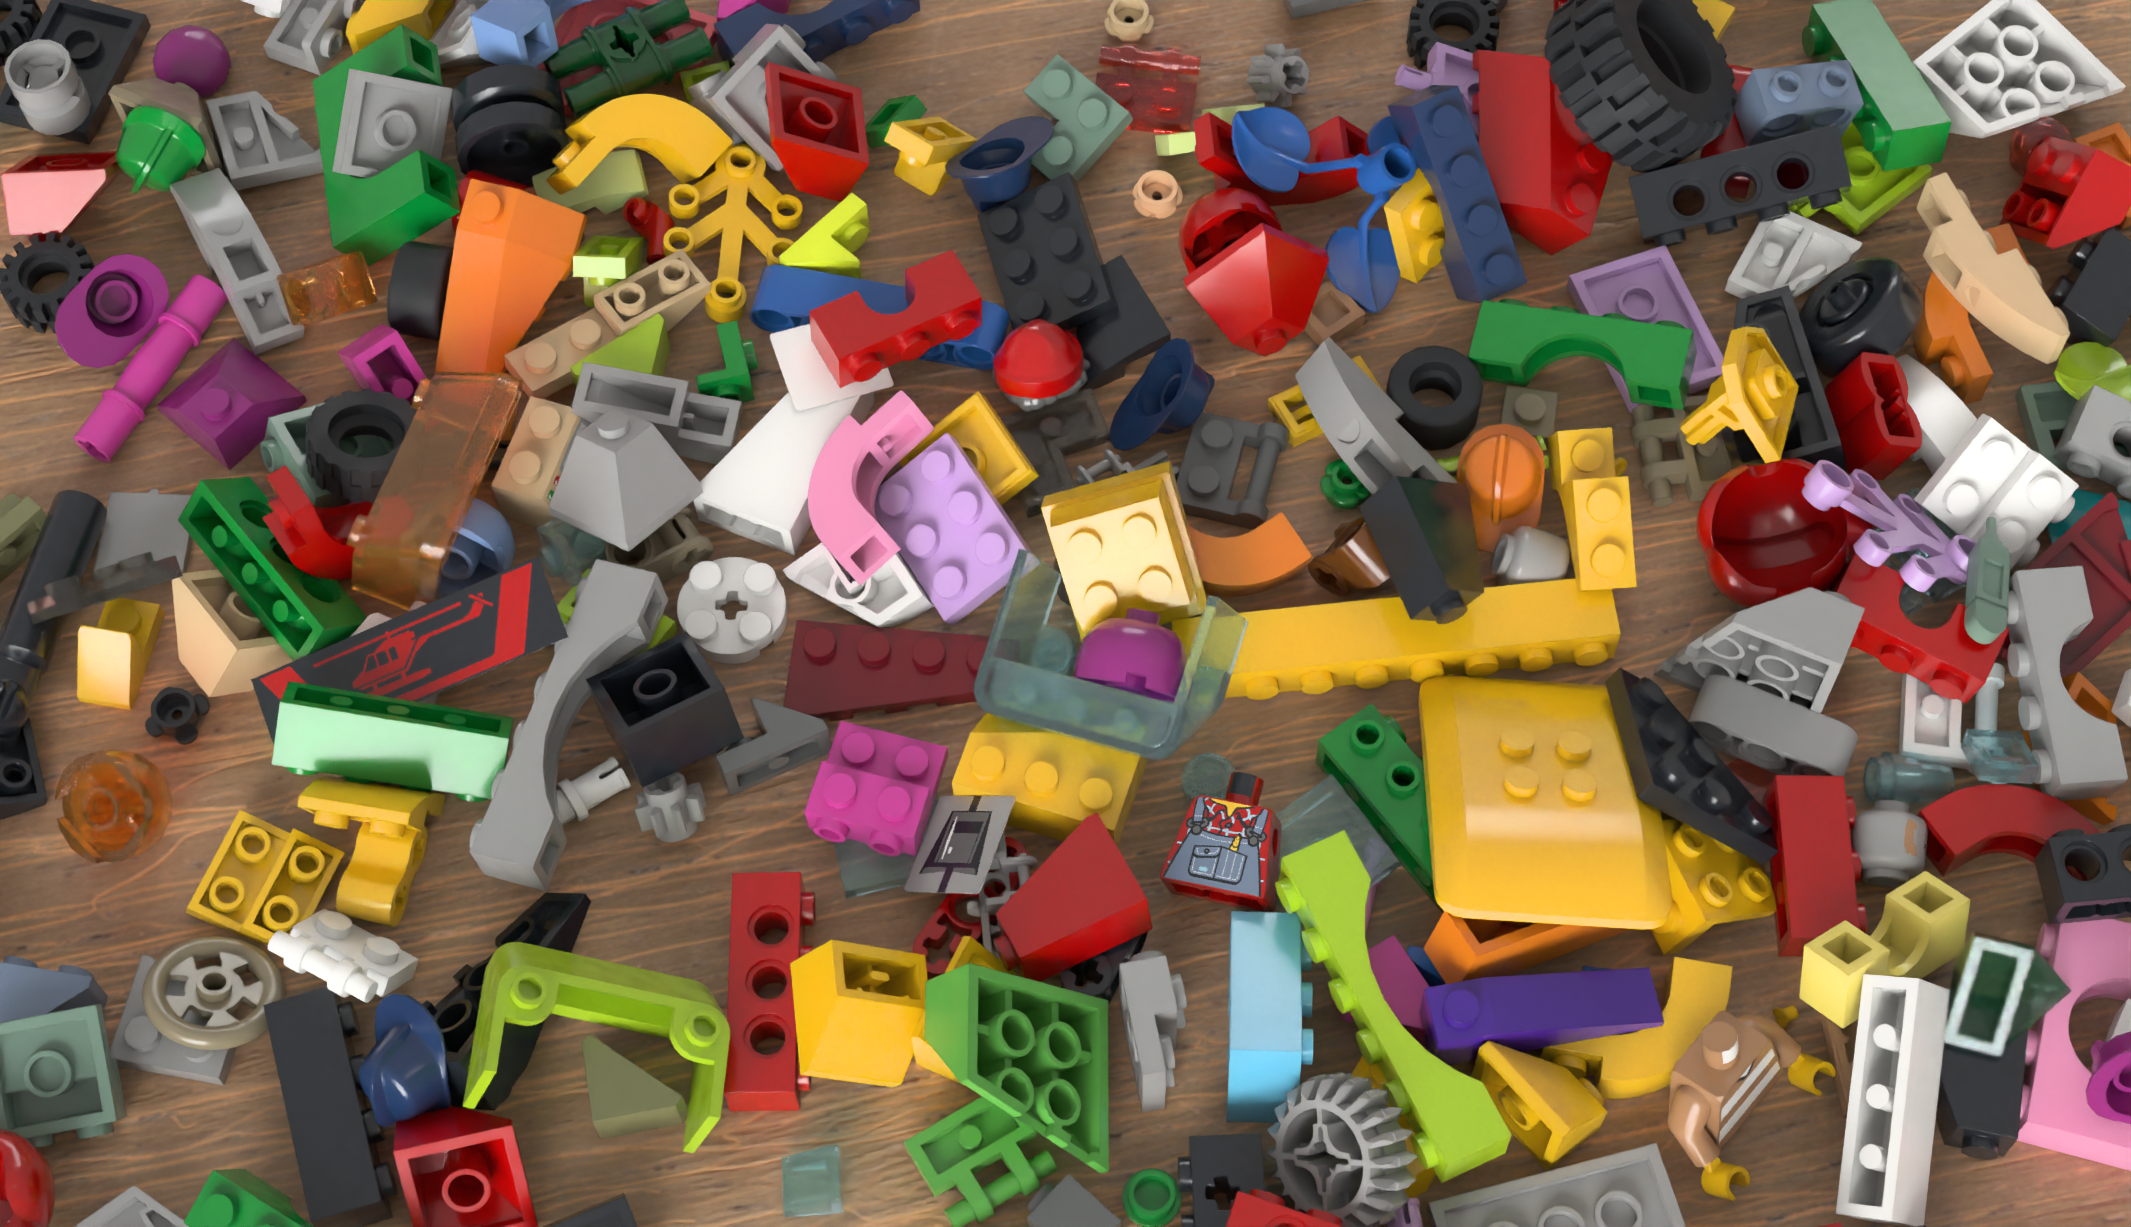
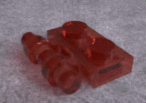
M1122 43L1121 47L1101 46L1099 65L1118 67L1117 75L1097 73L1095 85L1130 112L1133 121L1126 130L1162 134L1191 131L1197 84L1178 81L1180 74L1199 76L1201 56L1182 54V49L1168 47L1166 52L1137 49V44ZM1135 69L1163 72L1162 80L1134 77Z

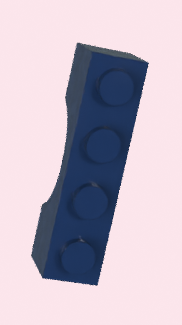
M833 0L817 11L801 15L777 13L756 3L714 24L718 52L723 61L728 60L731 69L735 65L732 59L765 24H775L781 27L786 24L794 29L805 41L806 47L803 51L814 63L817 61L822 62L827 56L849 45L863 42L869 35L892 24L904 22L912 14L920 11V0Z
M1432 85L1387 105L1401 144L1406 146L1413 154L1416 165L1428 180L1438 201L1445 227V243L1440 253L1456 298L1482 303L1483 300L1489 301L1528 283L1459 87L1453 85Z

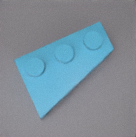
M1231 911L1226 1122H1279L1274 1108L1287 1101L1286 1092L1300 1085L1301 1064L1312 1065L1313 1029H1302V1017H1312L1313 988L1312 982H1301V971L1311 972L1312 959L1301 937V920L1297 913Z

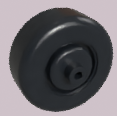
M1886 257L1861 259L1835 272L1810 295L1799 312L1816 368L1824 375L1835 378L1862 352L1893 356L1908 341L1917 328L1923 314L1924 299L1920 288L1902 267L1894 260Z

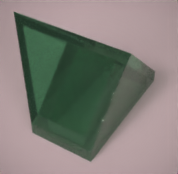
M1974 931L1954 962L1944 1043L2001 1057L2003 1050L2066 997L2071 992V989L2034 946Z

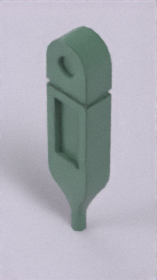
M1988 517L1986 519V531L1969 552L1965 601V607L1967 608L1965 609L1964 626L1967 634L1974 641L1985 645L1991 644L2006 629L2008 614L2006 609L2008 608L2010 553L1997 535L1995 517Z

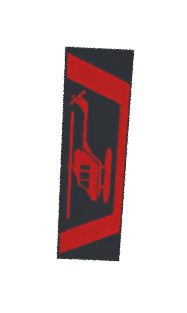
M539 556L253 678L251 681L274 745L279 705L288 681L418 702L568 638V634Z

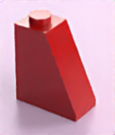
M1098 813L1086 817L996 912L1001 936L993 941L1007 971L1017 968L1021 977L1041 982L1153 929L1147 897Z

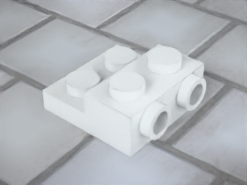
M1982 414L1914 498V501L1955 534L1966 536L1976 543L1986 531V519L1988 517H1995L1997 535L2010 553L2011 570L2014 565L2018 567L2024 566L2035 557L2040 547V542L2036 538L2049 522L2058 523L2069 515L2075 505V498L2071 495L2079 485L2040 453L2027 447L1992 417Z

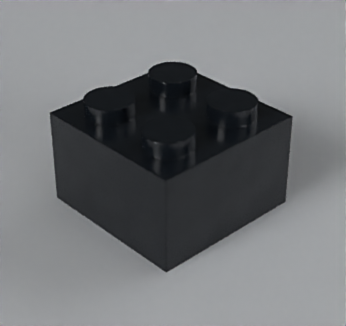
M687 631L586 679L606 729L642 788L700 759L719 753L725 747L744 739L724 686Z

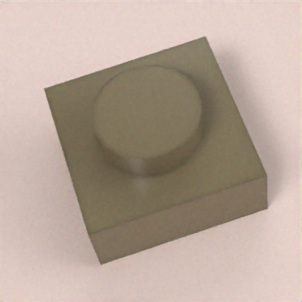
M1506 385L1500 424H1510L1523 428L1534 438L1541 435L1546 448H1548L1547 437L1554 433L1559 393Z

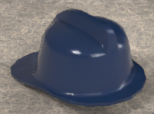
M1028 116L1001 124L985 134L967 150L949 159L945 165L946 172L954 178L961 179L967 195L972 199L978 212L989 210L1027 190L1031 181V158L1051 140L1054 132L1052 123L1044 117Z
M1175 338L1166 342L1155 353L1142 377L1121 403L1110 426V441L1115 449L1121 451L1135 449L1148 441L1156 432L1164 434L1179 432L1190 427L1204 410L1207 399L1214 387L1215 379L1194 362L1193 348L1187 340Z
M393 993L384 997L376 1008V1044L363 1060L358 1075L361 1087L371 1102L376 1123L386 1127L397 1121L416 1118L423 1113L449 1108L451 1105V1093L448 1084L447 1054L444 1038L435 1018L422 1003L409 995Z

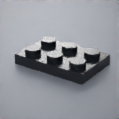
M89 0L50 1L29 42L41 39L52 40L61 44L69 52L91 102L89 115L82 125L71 132L53 136L90 145L112 103L109 91L113 85L122 84L151 27L146 14ZM6 83L0 94V122L34 130L27 122L19 106V101L15 98L8 83Z
M1069 172L977 215L1013 330L1034 319H1041L1052 322L1063 330L1068 331L1118 308L1077 182Z

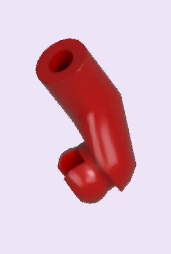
M641 197L629 199L623 206V218L634 231L648 241L646 261L649 265H652L666 257L663 251V239L665 233L675 227L674 221L670 215L651 201H645Z

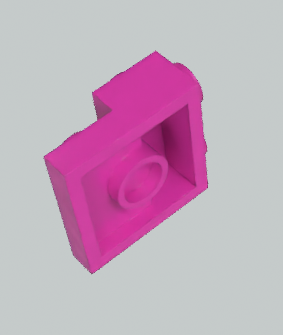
M840 721L827 761H821L804 811L808 829L813 830L819 837L832 842H845L847 838L866 843L872 850L887 856H898L901 852L917 856L947 763L948 748Z

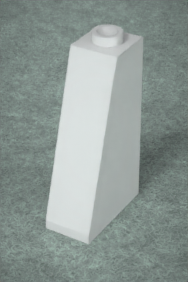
M788 392L700 481L703 493L693 500L698 520L795 556L812 524L808 510V489L816 460L831 434L849 414L860 425L864 423L875 402L874 392L800 412L795 410Z

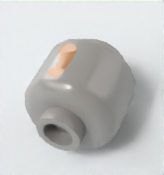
M1880 800L1874 803V809L1860 812L1855 817V824L1851 830V848L1857 851L1861 859L1863 882L1874 886L1898 888L1908 882L1909 879L1918 876L1924 871L1928 827L1922 818L1909 813L1908 804L1894 800Z

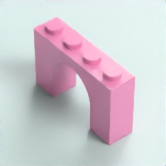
M2115 919L2051 925L2044 923L2040 929L2035 949V956L2044 959L2041 977L2036 975L2033 977L2026 1004L2030 1005V1010L2035 1012L2032 1030L2028 1029L2017 1141L2131 1171V1124L2112 1121L2098 1116L2087 1104L2086 1088L2092 1073L2077 1057L2069 1036L2070 1013L2072 1008L2078 1004L2097 998H2113L2126 1001L2128 998L2131 999V923Z

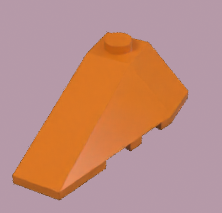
M475 179L470 180L456 229L432 385L437 395L478 405L485 404L507 370L504 355L516 349L533 321L538 323L547 309L544 305L560 280L564 282L572 271L573 255L579 250L588 218L585 214L520 189Z

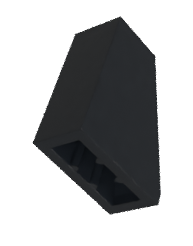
M1395 476L1359 506L1410 619L1436 621L1438 624L1453 622L1467 612V605L1484 593L1470 494L1465 484Z
M1950 990L1936 1111V1122L1944 1145L1962 1148V1153L1972 1158L1994 1159L1998 1156L2004 1157L2017 1141L2030 1005Z

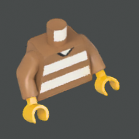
M1726 1011L1718 1012L1676 1062L1671 1072L1669 1113L1667 1116L1668 1127L1695 1166L1704 1167L1701 1176L1703 1190L1709 1195L1730 1201H1735V1197L1729 1188L1730 1182L1748 1187L1750 1176L1744 1167L1721 1162L1718 1156L1731 1137L1783 1075V1068L1788 1067V1079L1791 1084L1817 1096H1821L1823 1093L1814 1086L1813 1079L1816 1072L1820 1071L1831 1077L1836 1076V1070L1832 1064L1810 1054L1801 1053L1802 1046L1776 1022L1764 1015L1743 1014L1736 1018Z

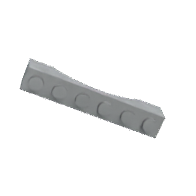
M596 559L589 576L583 577L579 582L575 595L576 606L568 624H564L568 638L555 643V655L548 671L542 672L536 681L532 708L527 719L522 720L515 730L513 752L506 768L499 770L494 778L491 789L492 800L484 819H479L475 823L470 835L469 852L484 875L547 891L567 843V838L559 818L556 792L559 759L567 733L582 705L592 694L586 679L633 657L649 647L668 602V597L657 573Z

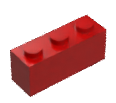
M1776 775L1763 798L1764 808L1768 811L1773 821L1771 828L1779 850L1769 860L1772 890L1777 909L1774 915L1778 956L1803 957L1805 944L1844 920L1866 933V908L1863 903H1857L1855 883L1859 882L1861 876V859L1857 851L1851 848L1850 830L1853 829L1855 824V802L1852 796H1846L1844 776Z

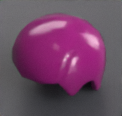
M185 25L170 30L157 43L153 66L156 78L172 84L176 82L184 83L193 88L201 98L212 96L225 84L229 75V69L231 68V58L223 41L212 31L202 26Z

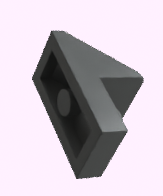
M751 698L755 719L763 735L758 738L746 737L729 745L725 752L716 755L722 779L730 796L829 754L831 741L824 720L759 698Z

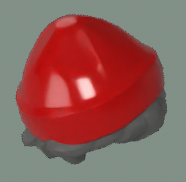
M1034 319L1014 329L1007 335L1003 344L996 351L991 375L996 387L1001 390V393L1006 396L1010 403L1017 405L1026 412L1041 409L1045 405H1050L1063 397H1066V399L1075 398L1078 395L1079 388L1088 379L1086 371L1090 368V363L1084 359L1081 345L1075 336L1052 322Z

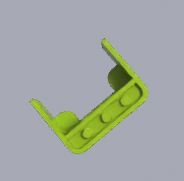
M510 942L499 947L492 955L484 973L463 1107L475 1109L497 1072L504 1022L532 1026L543 1022L551 1013L668 1038L681 1056L693 1061L682 1151L694 1154L721 1117L730 1040L729 1024L711 991L702 983L692 979L532 944Z

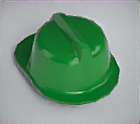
M149 105L137 106L130 111L121 128L122 136L116 151V163L124 173L134 179L131 189L132 193L137 194L144 186L156 191L170 192V184L184 180L190 172L197 169L205 155L206 145L202 136L192 125L179 116L162 108Z

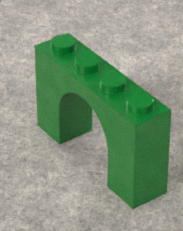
M402 24L313 80L315 113L318 123L320 154L323 164L325 196L328 205L332 246L334 249L367 266H371L401 248L407 241H413L461 212L455 169L420 149L381 173L369 178L333 172L349 69L443 86L437 45Z

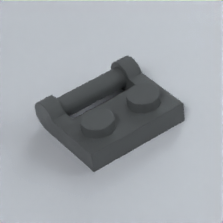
M1202 412L1193 424L1176 482L1185 514L1253 530L1265 523L1269 512L1265 506L1279 452L1285 451L1290 436L1289 430L1283 425L1274 422H1264L1259 425ZM1244 446L1258 449L1245 499L1239 502L1229 500Z

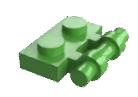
M982 1096L904 1141L905 1149L935 1197L954 1186L957 1187L962 1195V1200L944 1210L952 1227H963L973 1220H976L978 1224L995 1215L993 1210L995 1207L1020 1192L1023 1196L1029 1195L1041 1187L1039 1181L1058 1170L1047 1150L1027 1161L1020 1147L1037 1138L1036 1131ZM1002 1159L1009 1172L981 1188L974 1174Z

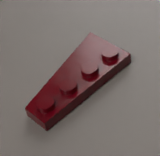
M797 620L783 707L816 718L829 717L831 722L853 719V714L885 709L886 714L908 711L907 706L936 703L938 707L1007 698L1009 697L1015 649L1014 639Z

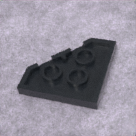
M1622 668L1616 670L1605 681L1637 798L1764 865L1779 852L1771 828L1773 821L1768 811L1758 803L1719 758L1715 750L1700 736L1654 681L1646 677L1640 679Z

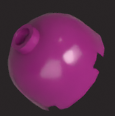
M1128 608L1126 618L1105 619L1094 625L1083 638L1077 654L1073 678L1081 683L1112 691L1113 688L1130 692V696L1166 702H1180V700H1183L1187 684L1188 659L1184 644L1176 633L1159 625L1161 615L1146 610Z

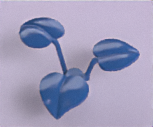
M1261 107L1249 111H1238L1232 121V142L1235 155L1245 174L1255 184L1265 190L1284 193L1293 189L1297 183L1299 171L1311 174L1353 167L1358 169L1357 181L1359 186L1365 192L1373 194L1375 199L1360 217L1358 229L1346 226L1336 230L1330 236L1325 247L1330 259L1326 271L1336 288L1349 295L1359 307L1368 313L1377 314L1382 311L1390 302L1395 292L1400 270L1390 232L1383 228L1368 230L1369 222L1382 204L1390 200L1389 192L1392 190L1397 192L1404 183L1413 178L1418 168L1411 151L1401 144L1391 116L1379 120L1370 129L1367 136V147L1371 153L1370 155L1358 154L1353 158L1306 163L1304 160L1310 151V139L1304 124L1297 116L1278 107Z

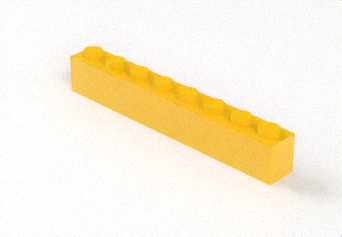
M1576 578L1486 587L1483 594L1467 605L1468 610L1462 617L1447 624L1410 619L1400 596L1171 620V631L1175 632L1184 644L1188 659L1186 689L1183 700H1180L1178 703L1192 702L1195 705L1208 706L1222 701L1223 698L1247 696L1252 700H1265L1276 696L1278 693L1301 690L1306 694H1321L1331 690L1333 687L1357 685L1360 688L1372 689L1381 687L1388 681L1411 679L1414 682L1423 683L1427 678L1466 673L1471 677H1485L1503 669L1521 668L1524 671L1536 672L1545 670L1553 664L1576 662L1580 666L1597 665L1609 658H1614L1621 635L1612 589L1578 591Z

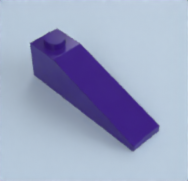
M1649 967L1483 977L1433 986L1424 989L1419 1011L1428 1051L1447 1065L1476 1060L1479 1048L1487 1041L1522 1052L1654 1028L1664 1024Z

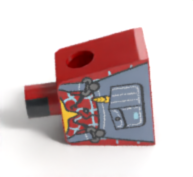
M1232 772L1225 799L1198 795L1193 799L1159 876L1170 893L1260 912L1275 911L1277 898L1275 882L1278 881L1282 827L1273 810L1258 806L1264 784L1261 778L1248 773Z

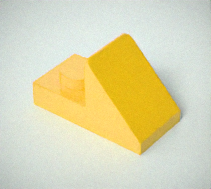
M937 116L892 122L884 141L900 150L894 174L922 192L933 196L952 177L947 174L945 169L948 160L967 150L978 139Z
M108 596L97 627L80 625L77 655V698L80 702L126 710L133 709L165 617V612L160 604Z

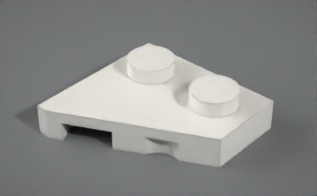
M1791 211L1789 216L1773 221L1759 222L1729 276L1724 291L1743 299L1789 285L1794 299L1856 260L1862 242Z

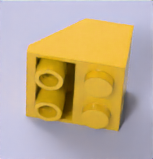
M831 939L791 962L800 1075L887 1087H897L902 1084L914 1054L911 1036L925 1011L926 981H928L925 955Z

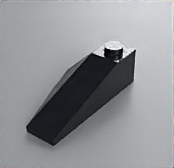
M1789 285L1737 300L1734 330L1746 326L1763 328L1799 386L1781 459L1797 458L1814 465L1819 460H1827L1839 466L1847 473L1842 444ZM1728 426L1722 429V437L1732 469L1744 464H1769L1764 462L1744 429L1734 431Z
M546 892L495 938V945L499 948L510 942H522L572 953L591 901L583 893ZM492 955L473 968L466 964L453 976L458 986L437 1005L434 1006L427 1000L423 1003L424 1007L435 1018L443 1034L447 1054L448 1084L451 1093V1105L453 1107L467 1108L463 1107L469 1064L484 973ZM545 1020L532 1026L504 1022L497 1072L475 1109L495 1111L499 1104L508 1098L513 1085L528 1066Z

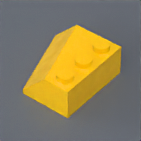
M1165 706L990 708L968 737L952 780L953 796H1014L1015 802L1006 825L1063 842L1086 817L1098 813L1118 847L1165 712Z

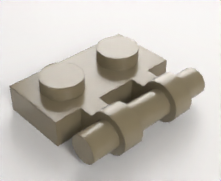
M1708 395L1686 397L1684 410L1668 408L1670 418L1655 419L1652 405L1643 404L1636 406L1632 410L1635 423L1631 429L1634 447L1641 450L1644 467L1640 470L1642 484L1645 490L1650 491L1654 507H1666L1673 503L1674 499L1671 490L1673 484L1685 483L1689 502L1702 501L1711 485L1719 477L1732 470L1723 441L1722 430L1705 444L1697 443L1696 445L1689 444L1685 440L1686 435L1680 430L1681 422L1707 400ZM1675 442L1679 459L1665 461L1661 444Z

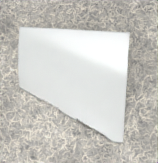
M820 543L783 569L791 581L879 628H890L900 625L934 607L899 551L861 586L828 551L823 543Z

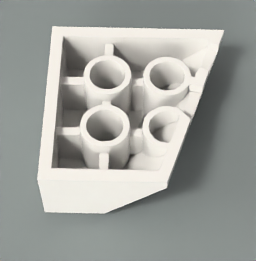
M1992 0L1913 61V64L1952 121L1949 133L1981 139L2122 92L2126 87L2037 0Z

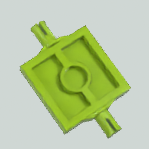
M1851 122L1840 138L1852 186L1849 192L1841 193L1842 202L1822 209L1831 212L1855 235H1858L1925 184L1927 179L1930 178L1933 168L1926 164L1883 172L1872 152H1868L1865 149L1860 133L1853 122ZM1810 202L1789 207L1791 212L1807 219L1821 209H1811Z

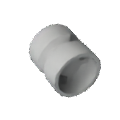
M33 40L16 48L7 58L4 68L6 81L15 98L19 101V106L27 122L34 130L45 135H61L71 132L82 125L90 112L91 102L82 79L78 76L77 69L69 52L61 44L52 40Z

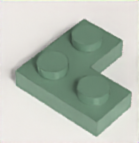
M1058 54L1023 91L1032 103L1057 122L1053 127L1054 132L1051 140L1031 158V167L1048 181L1069 172L1078 182L1133 121L1130 112Z

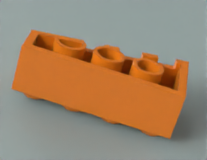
M1444 911L1423 950L1445 983L1450 984L1483 977L1508 976L1631 929L1470 919L1453 916Z

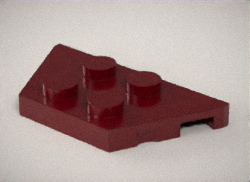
M2111 491L2024 569L2083 567L2094 618L2077 638L2063 645L2060 654L2061 678L2078 671L2080 672L2131 626V540L2127 538L2118 511L2119 504L2117 498ZM2009 633L1996 658L2007 663L2008 648L2011 644Z

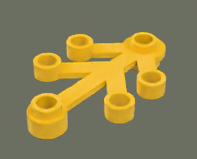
M747 144L730 145L715 161L714 172L693 186L679 184L674 186L669 192V211L674 217L686 220L697 215L701 204L727 189L726 203L688 229L683 227L671 228L665 233L663 239V251L666 257L681 250L672 247L671 244L676 241H682L687 244L682 249L691 259L696 249L722 232L717 279L710 283L711 290L705 296L706 313L711 319L719 323L739 320L746 311V289L738 282L743 234L767 258L768 266L780 265L779 259L774 254L785 252L794 244L788 238H777L746 206L748 192L771 212V220L779 229L792 230L798 227L802 220L803 207L801 201L793 195H782L764 177L766 172L765 160ZM739 163H740V164H745V165H748V166L743 167V168H738V167H735L733 164H739ZM680 198H688L692 203L680 205L676 201ZM781 209H791L795 214L784 216L778 211ZM731 293L734 296L731 298H722L718 294Z

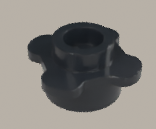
M167 687L158 693L151 704V717L145 722L146 730L155 738L165 735L176 738L179 744H190L199 735L197 726L201 717L209 712L210 703L202 694L192 696L182 688ZM178 712L182 713V717L180 719H173L174 714Z

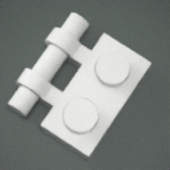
M326 909L294 925L290 935L278 930L274 933L268 944V950L284 958V965L300 974L308 971L327 981V988L344 998L352 995L365 1003H368L375 994L384 997L413 979L419 961L418 958L401 950L394 941L384 937H377L352 924V921L344 914Z

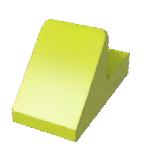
M854 193L849 194L779 256L780 265L862 279L860 261L852 253L864 244L870 233L867 204Z

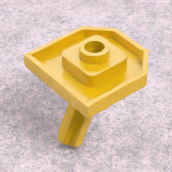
M1746 326L1731 330L1721 366L1723 375L1711 384L1707 400L1681 422L1680 430L1686 435L1685 440L1689 444L1696 445L1697 443L1705 444L1726 426L1734 431L1744 429L1765 463L1781 460L1799 386L1763 328Z

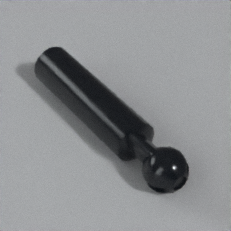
M65 490L55 495L1 629L0 734L2 735L18 730L29 718L31 700L41 675L48 670L106 520L107 509L104 504L87 493Z

